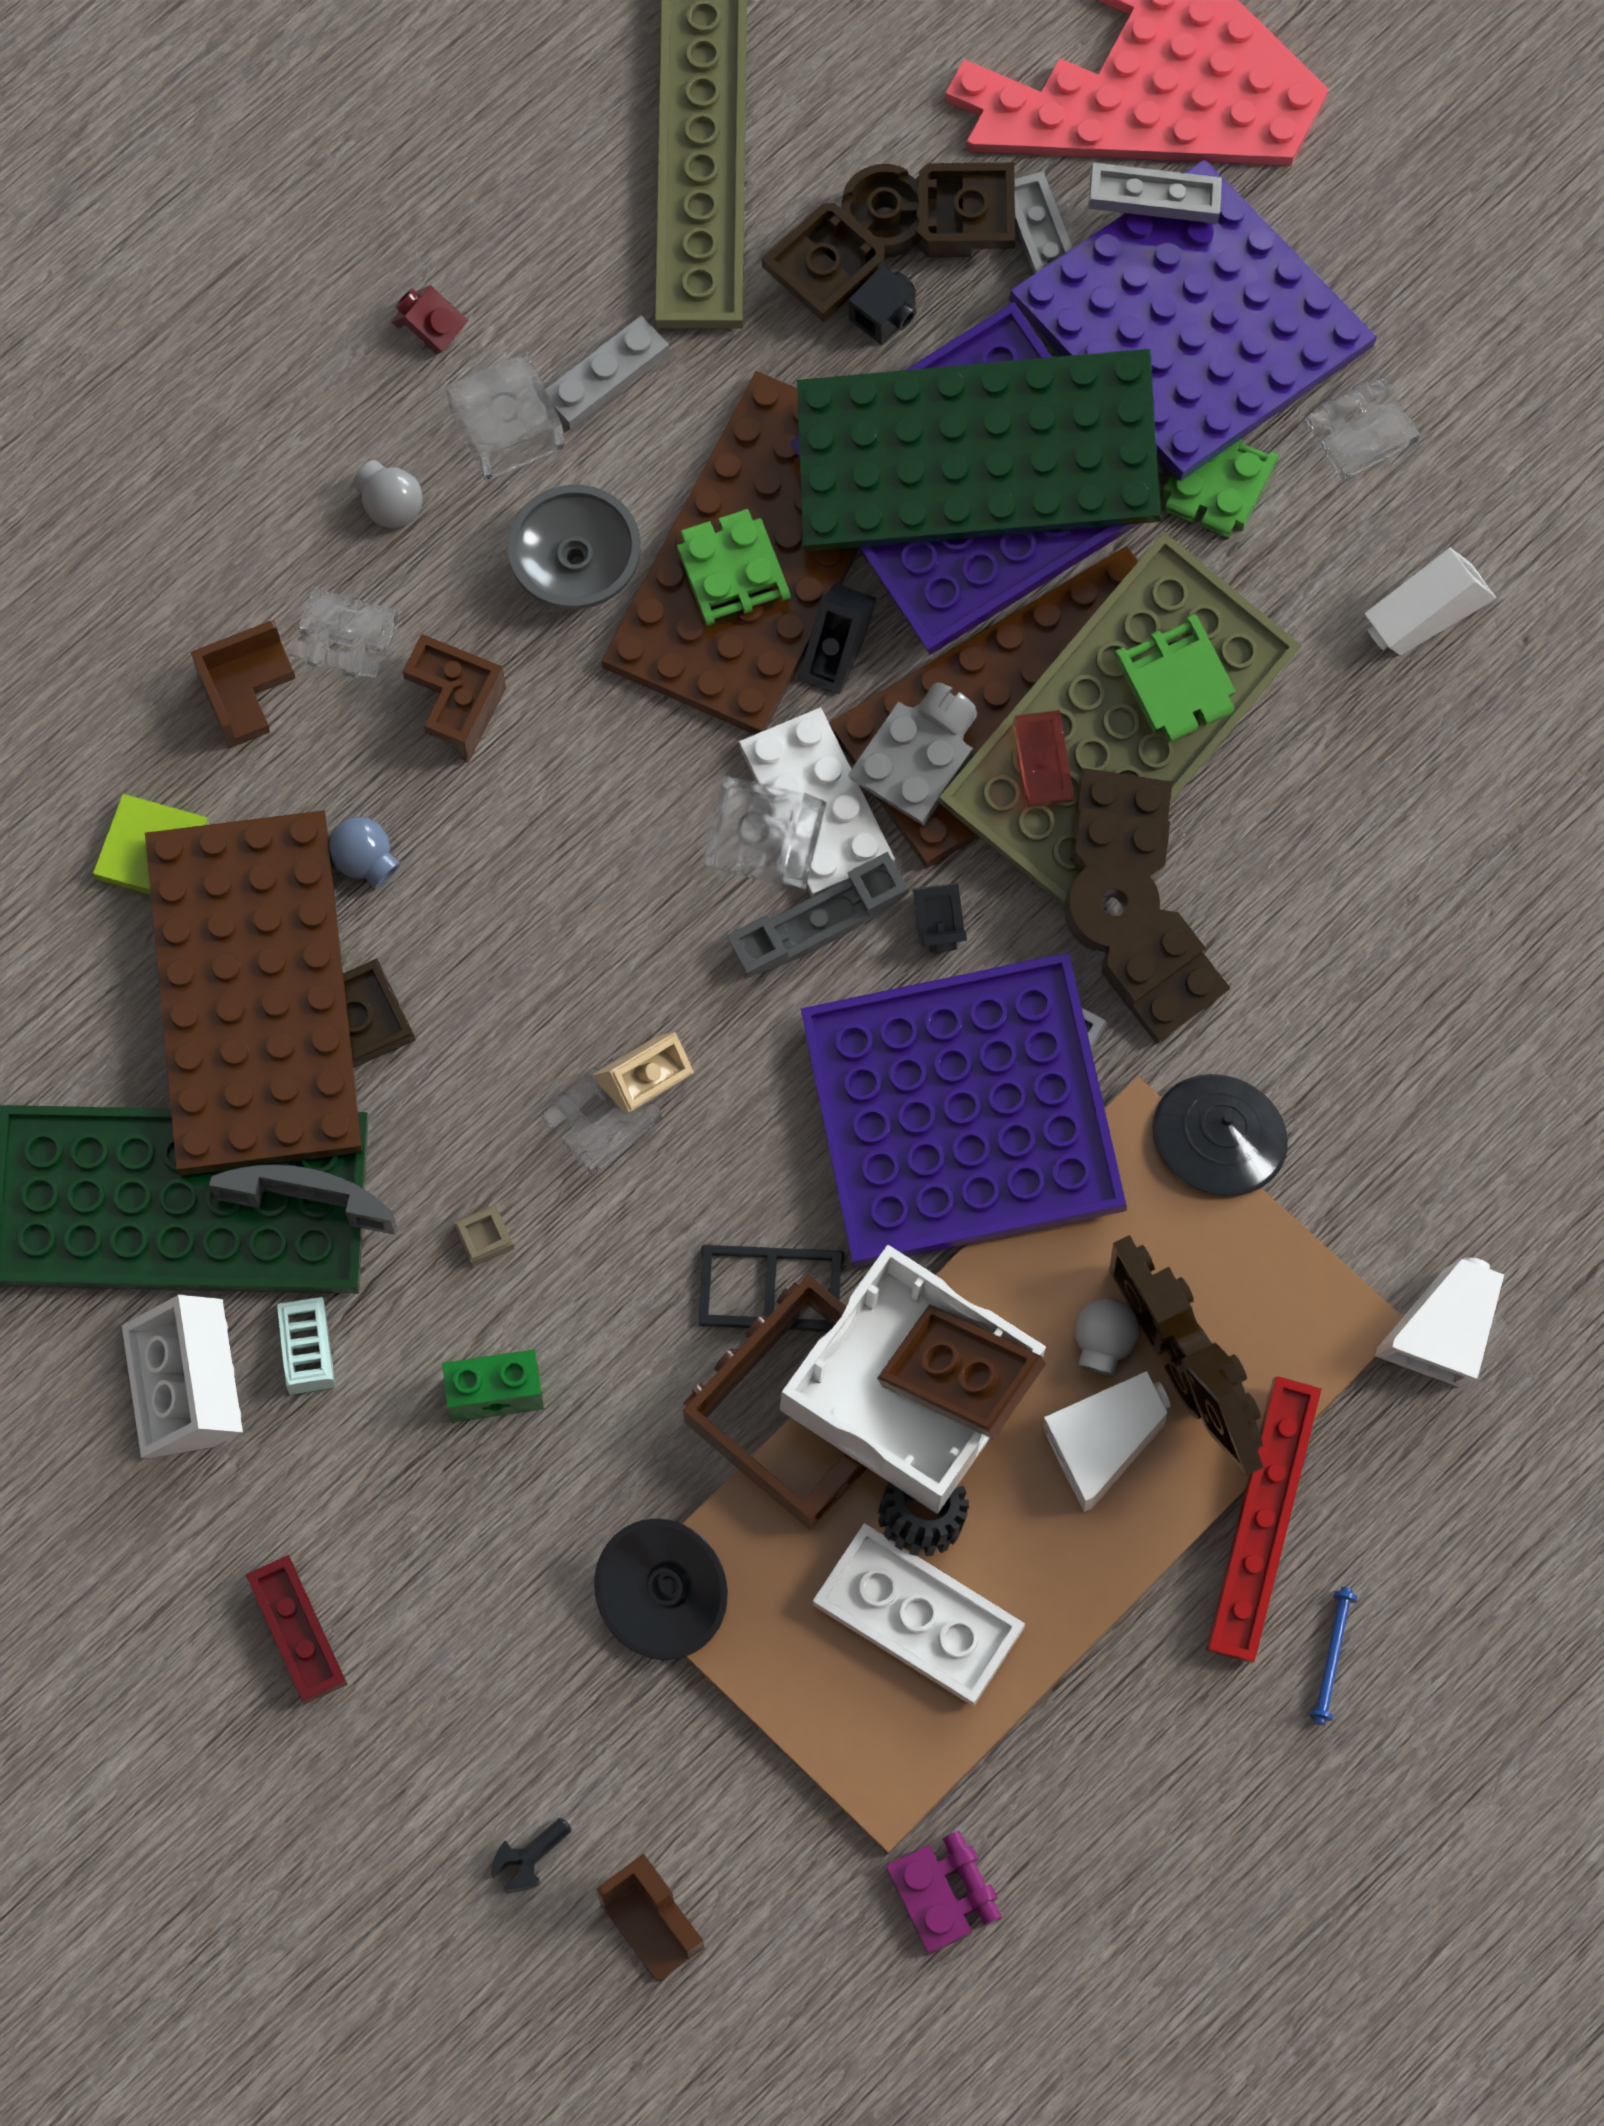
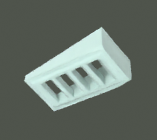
M318 1297L277 1304L283 1365L289 1395L336 1388L324 1298ZM315 1311L316 1319L289 1322V1315ZM317 1329L318 1332L317 1336L292 1339L291 1337L293 1332ZM319 1345L320 1352L294 1356L293 1349ZM321 1362V1368L296 1372L295 1365Z

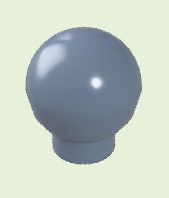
M366 817L346 819L334 828L329 837L330 859L336 870L349 878L365 879L375 889L386 883L401 865L390 854L389 837L384 829L372 819Z

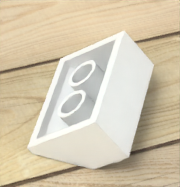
M177 1295L122 1325L141 1458L149 1459L214 1447L243 1432L222 1299Z

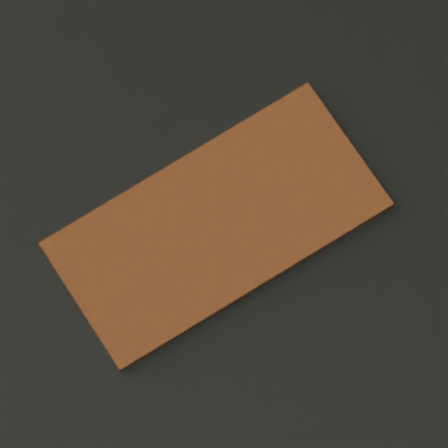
M1139 1076L1105 1107L1127 1211L967 1244L935 1274L944 1280L963 1299L992 1311L1046 1346L1043 1357L1046 1365L995 1439L990 1438L956 1487L964 1486L967 1492L964 1500H969L968 1515L954 1545L950 1544L948 1550L940 1553L938 1548H936L933 1556L925 1557L924 1548H920L917 1555L1025 1623L1024 1630L974 1707L813 1606L814 1598L862 1525L865 1523L884 1535L886 1526H879L878 1519L880 1513H878V1509L888 1481L872 1470L867 1469L811 1531L739 1469L682 1523L701 1535L713 1548L722 1564L728 1590L726 1612L720 1628L703 1648L684 1658L887 1855L937 1807L1245 1493L1249 1475H1246L1210 1436L1202 1418L1197 1420L1187 1410L1164 1368V1365L1168 1364L1169 1360H1171L1169 1354L1164 1352L1157 1355L1140 1326L1139 1339L1133 1351L1124 1359L1118 1360L1113 1377L1096 1374L1078 1367L1082 1350L1079 1348L1075 1338V1325L1081 1310L1092 1301L1102 1298L1117 1299L1128 1305L1109 1272L1113 1243L1130 1235L1136 1247L1143 1245L1150 1254L1155 1270L1151 1272L1152 1275L1169 1267L1176 1279L1183 1277L1194 1298V1302L1190 1305L1197 1323L1204 1330L1212 1344L1216 1342L1228 1356L1235 1354L1244 1367L1247 1380L1243 1381L1242 1385L1245 1393L1249 1392L1259 1408L1261 1418L1255 1420L1259 1432L1274 1377L1280 1376L1322 1388L1315 1414V1422L1378 1358L1375 1356L1377 1347L1403 1318L1395 1308L1262 1188L1243 1195L1221 1196L1198 1190L1179 1179L1164 1163L1155 1145L1153 1120L1162 1097ZM1147 1371L1153 1384L1158 1381L1162 1384L1170 1401L1171 1407L1166 1409L1165 1426L1091 1510L1083 1512L1043 1431L1044 1417ZM790 1417L751 1456L803 1500L845 1453ZM910 1500L906 1503L908 1510L918 1518L924 1520L940 1518V1512L938 1514L917 1500ZM894 1536L891 1540L896 1542L897 1537ZM905 1544L904 1548L910 1551L911 1546Z

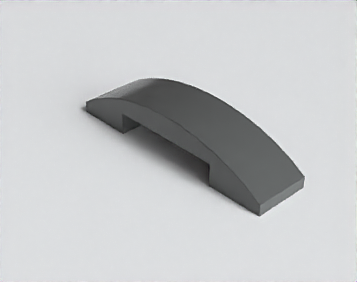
M886 852L847 872L849 877L847 880L776 917L769 919L766 914L728 934L727 938L747 975L750 976L786 964L837 940L873 919L909 893V889L889 853Z
M288 1165L242 1167L212 1176L209 1184L215 1200L260 1208L263 1193L266 1191L346 1207L345 1213L349 1225L352 1227L395 1235L397 1228L393 1212L374 1195L343 1178L310 1168Z

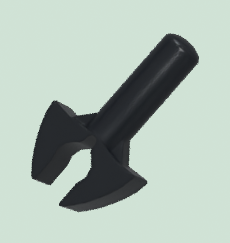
M558 1818L523 1849H511L509 1844L504 1841L493 1861L492 1878L494 1879L506 1866L522 1863L520 1874L503 1887L504 1892H520L538 1886L540 1880L534 1874L535 1864L571 1833L570 1824L565 1819Z

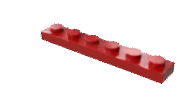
M1276 1376L1272 1380L1260 1429L1263 1446L1257 1449L1264 1467L1249 1474L1206 1647L1208 1652L1250 1664L1255 1662L1322 1388Z

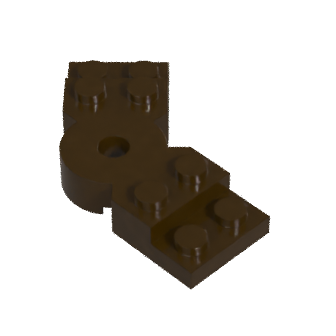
M1014 162L928 163L919 171V176L916 179L908 174V170L893 164H877L864 168L856 173L846 184L841 207L836 203H823L761 259L762 268L824 322L843 303L851 298L882 264L885 266V258L902 255L915 246L927 257H972V249H1015ZM883 207H888L894 210L889 214H880L876 212L877 209Z
M1083 768L1080 774L1070 854L1071 862L1081 872L1066 894L1064 902L1065 920L1070 932L1080 944L1093 951L1105 952L1101 973L1154 1042L1158 1044L1228 992L1230 986L1203 953L1206 947L1179 912L1160 909L1159 892L1152 878L1163 869L1166 863L1170 830L1168 816L1173 782ZM1113 897L1117 899L1122 906V914L1112 916L1106 913L1102 907V898Z
M1130 1235L1114 1242L1109 1272L1128 1306L1135 1313L1139 1326L1153 1351L1157 1355L1164 1352L1169 1354L1171 1360H1169L1168 1364L1164 1365V1368L1181 1401L1197 1420L1202 1418L1210 1436L1246 1475L1263 1468L1264 1466L1257 1450L1263 1446L1262 1437L1255 1421L1261 1418V1414L1251 1394L1244 1391L1242 1382L1247 1380V1375L1240 1360L1235 1354L1228 1356L1216 1342L1212 1344L1204 1330L1197 1323L1190 1305L1194 1302V1298L1183 1277L1176 1279L1169 1267L1152 1275L1151 1272L1155 1270L1150 1254L1143 1245L1136 1247Z

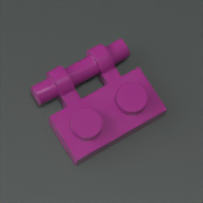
M955 1831L943 1838L950 1856L939 1862L930 1845L886 1865V1870L928 1956L972 1935V1930L965 1916L978 1911L985 1926L994 1924L1002 1919L995 1904L998 1897L992 1885H986L975 1863L979 1858L973 1846L967 1847L960 1831ZM956 1872H959L969 1892L968 1896L958 1901L946 1877Z

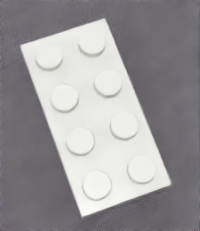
M821 707L739 741L740 750L811 898L849 878L847 872L886 852L889 853L895 864V858L860 786L850 780L848 776L851 768Z
M864 1523L814 1598L813 1606L974 1707L1024 1630L1025 1623L920 1557L909 1554L910 1551L904 1547L902 1550H899L894 1546L896 1542L891 1539L887 1540L883 1534Z

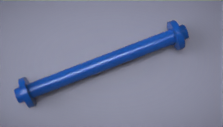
M1341 1587L1340 1591H1334L1333 1598L1338 1600L1317 1708L1309 1712V1716L1314 1718V1723L1318 1725H1325L1326 1721H1332L1333 1714L1329 1713L1328 1709L1349 1606L1350 1603L1357 1601V1596L1352 1594L1353 1590L1347 1587Z

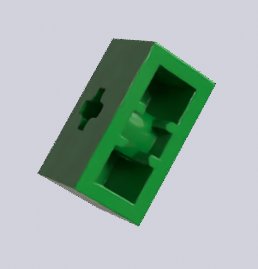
M535 1349L442 1363L447 1407L452 1423L544 1409Z

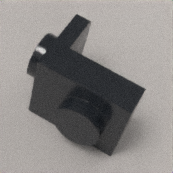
M958 883L912 889L918 939L921 946H930L931 953L957 950V942L967 941Z

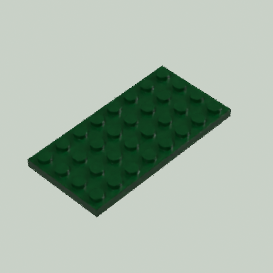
M1150 349L797 380L803 546L806 552L1161 522Z
M0 1105V1287L359 1294L363 1229L349 1225L345 1213L346 1207L264 1191L260 1208L215 1200L209 1186L211 1177L234 1169L179 1176L176 1167L171 1108ZM358 1112L363 1152L267 1165L297 1166L326 1172L354 1183L365 1190L368 1113Z

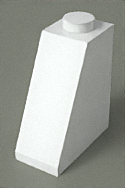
M1449 547L1364 613L1373 625L1367 630L1383 651L1389 647L1399 655H1403L1496 599V596L1474 566Z
M1470 1257L1461 1259L1444 1268L1377 1347L1375 1356L1457 1387L1476 1380L1481 1367L1504 1274L1490 1270V1265L1487 1262Z
M1147 1371L1044 1417L1043 1431L1083 1512L1091 1510L1165 1426L1166 1409L1171 1407L1170 1401L1162 1384L1159 1381L1153 1384Z

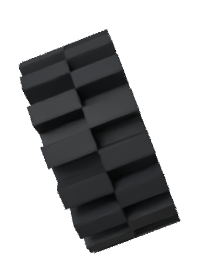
M888 1482L878 1509V1513H880L878 1519L879 1526H886L884 1536L887 1540L894 1536L897 1537L894 1546L899 1550H902L904 1545L907 1544L911 1546L909 1552L911 1555L917 1556L920 1548H924L925 1557L933 1556L936 1548H938L940 1553L948 1550L950 1544L954 1545L968 1515L969 1500H964L967 1492L964 1486L956 1488L939 1511L940 1518L924 1520L913 1515L906 1507L908 1501L916 1499Z

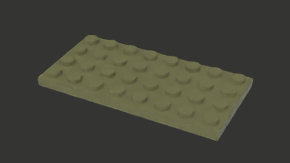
M1163 532L945 789L937 801L1064 907L1066 894L1081 872L1071 862L1070 854L1080 774L1083 768L1173 782L1171 803L1302 645L1166 532ZM1196 614L1236 691L1233 696L1229 697L1235 711L1206 726L1203 725L1200 717L1195 713L1193 715L1199 728L1169 743L1162 730L1155 733L1152 732L1116 661L1114 651L1122 647L1127 651L1150 640V634L1156 631H1160L1163 634L1186 623V617ZM1188 631L1167 641V644L1169 646L1192 634ZM1152 648L1131 658V661L1133 663L1156 652V650Z

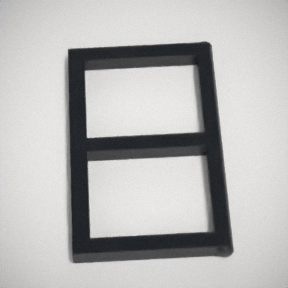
M725 1245L701 1246L703 1256L699 1326L749 1328L758 1318L709 1315L712 1255L767 1258L764 1315L767 1318L774 1311L777 1258L832 1261L830 1293L840 1300L843 1251ZM798 1319L788 1330L829 1332L834 1326L826 1320Z

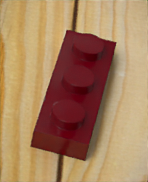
M287 1555L245 1574L303 1704L310 1703L348 1685L290 1556Z

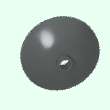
M587 485L559 486L544 491L531 499L514 519L507 543L511 570L522 588L544 604L570 610L594 607L605 603L619 594L634 576L641 554L638 526L628 508L610 493ZM573 556L583 558V561L579 564H571L568 560Z

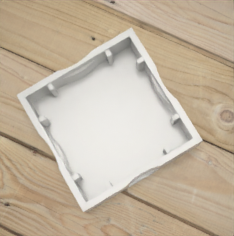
M887 1245L850 1296L849 1303L840 1320L825 1336L819 1339L783 1389L780 1411L938 1514L990 1438L882 1387L877 1377L929 1304L1037 1353L1042 1358L1044 1357L1046 1346L992 1311L963 1299L944 1280L890 1245Z

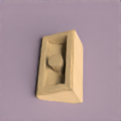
M676 1032L652 1038L597 1071L593 1076L614 1102L625 1113H629L692 1075L694 1071Z

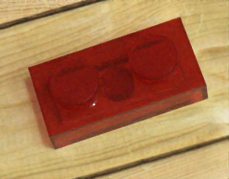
M1060 710L1015 716L1013 724L1027 808L1072 802L1074 793Z

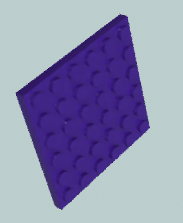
M1205 159L1185 173L1222 178L1220 216L1217 224L1124 213L1010 291L1008 299L1011 303L1014 302L1024 317L1061 356L1150 349L1157 457L1179 481L1185 479L1372 348L1377 338Z
M1013 302L905 370L1048 358L1052 356ZM798 436L791 440L790 444L800 460ZM1139 524L859 547V550L928 654L932 655Z
M1069 952L800 1008L854 1268L874 1264L887 1245L909 1257L1127 1211V1204Z

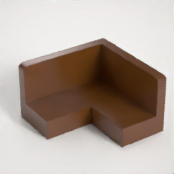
M268 621L192 651L191 656L197 675L228 748L270 733L268 723L255 694L296 679L281 643L275 621Z
M421 634L402 671L403 677L406 680L440 693L424 725L425 733L458 746L460 759L469 762L506 689L503 666Z
M644 1853L596 1889L601 1907L656 1981H662L704 1949L703 1939L674 1902L673 1892Z

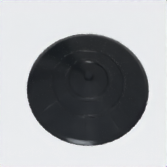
M1205 1074L1185 1079L1173 1086L1163 1096L1155 1111L1153 1135L1155 1145L1162 1160L1179 1179L1198 1190L1221 1196L1247 1194L1269 1183L1284 1164L1288 1149V1137L1283 1118L1267 1096L1243 1080L1220 1074Z
M646 1519L634 1522L621 1529L610 1539L604 1547L596 1566L594 1590L601 1617L611 1633L630 1650L653 1659H679L703 1648L720 1628L727 1607L728 1590L726 1576L713 1548L693 1529L667 1519Z

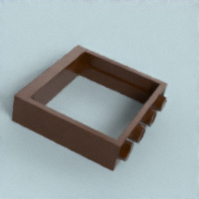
M808 1274L799 1284L794 1282L789 1289L785 1288L777 1299V1303L780 1305L768 1318L763 1314L753 1322L745 1335L749 1339L737 1352L731 1348L720 1358L714 1368L717 1373L706 1385L700 1382L692 1389V1394L683 1403L686 1406L683 1409L685 1424L811 1531L868 1468L845 1453L802 1500L707 1419L809 1307L815 1310L832 1326H835L840 1320L847 1306Z

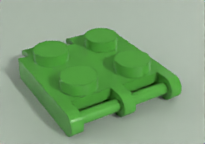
M1240 439L1182 481H1179L1172 473L1163 491V497L1168 499L1165 512L1190 523L1195 521L1200 512L1204 514L1201 522L1202 528L1229 539L1235 528L1244 530L1278 462L1280 454L1273 451L1270 454H1266L1243 444L1244 439Z
M748 509L718 518L720 532H714L710 521L681 530L683 544L677 545L678 555L706 626L715 624L714 619L740 610L744 614L752 612L753 606L780 598L781 601L791 599L787 583L762 519L752 520ZM776 586V590L751 598L748 596L749 594ZM736 598L739 601L715 610L710 608Z
M1196 614L1186 617V623L1163 634L1160 631L1150 634V640L1127 651L1123 647L1114 651L1116 661L1152 732L1155 733L1162 730L1169 743L1199 728L1193 715L1195 713L1198 714L1203 725L1206 726L1235 711L1229 697L1233 696L1236 691ZM1188 631L1191 632L1192 635L1168 646L1167 641ZM1155 648L1156 652L1132 663L1131 658Z

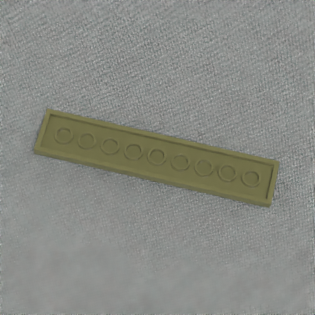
M662 0L656 328L743 329L747 0Z

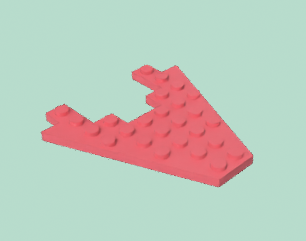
M1097 0L1130 14L1099 74L1059 58L1043 90L1040 92L964 59L945 93V102L980 116L967 140L966 150L970 152L1201 162L1205 159L1211 163L1292 166L1327 99L1329 89L1239 0Z

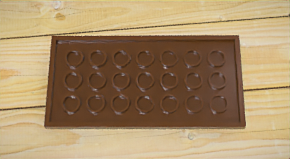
M755 371L601 660L602 668L753 734H758L767 729L806 654L821 599L835 583L842 585L859 552V548L806 552L803 546L800 460L790 444L791 440L799 436L797 388ZM748 509L752 520L762 519L787 583L791 599L781 601L780 598L753 606L752 612L744 614L740 610L714 619L715 624L706 626L678 555L677 545L683 544L681 530L710 521L714 532H720L718 518ZM776 586L749 594L748 596L751 598L776 590ZM736 598L710 608L715 610L739 601Z
M1128 546L1123 547L829 722V725L838 743L853 765H855L898 701L905 706L913 708L921 703L930 688L938 682L953 687L950 692L951 694L956 696L958 692H961L975 705L977 717L963 738L965 744L973 748L974 756L1137 564L1138 560ZM876 796L926 869L979 838L976 833L941 804L938 805L925 826H922Z
M325 810L146 832L145 840L175 1157L179 1176L363 1152Z

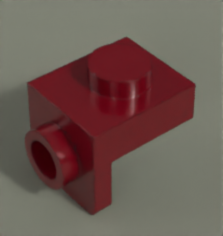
M429 285L417 291L413 288L408 290L395 305L399 312L391 322L397 328L406 325L432 351L440 354L469 320L432 285Z

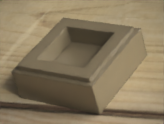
M496 1204L453 1222L472 1267L515 1249Z

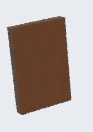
M929 1304L877 1379L882 1387L994 1440L1046 1363L1041 1355Z

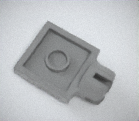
M938 682L930 688L921 703L913 708L905 706L898 701L848 774L850 780L922 826H925L940 804L937 801L940 795L967 765L974 754L973 748L965 744L963 738L977 717L975 705L961 692H958L956 696L951 694L950 692L953 687Z

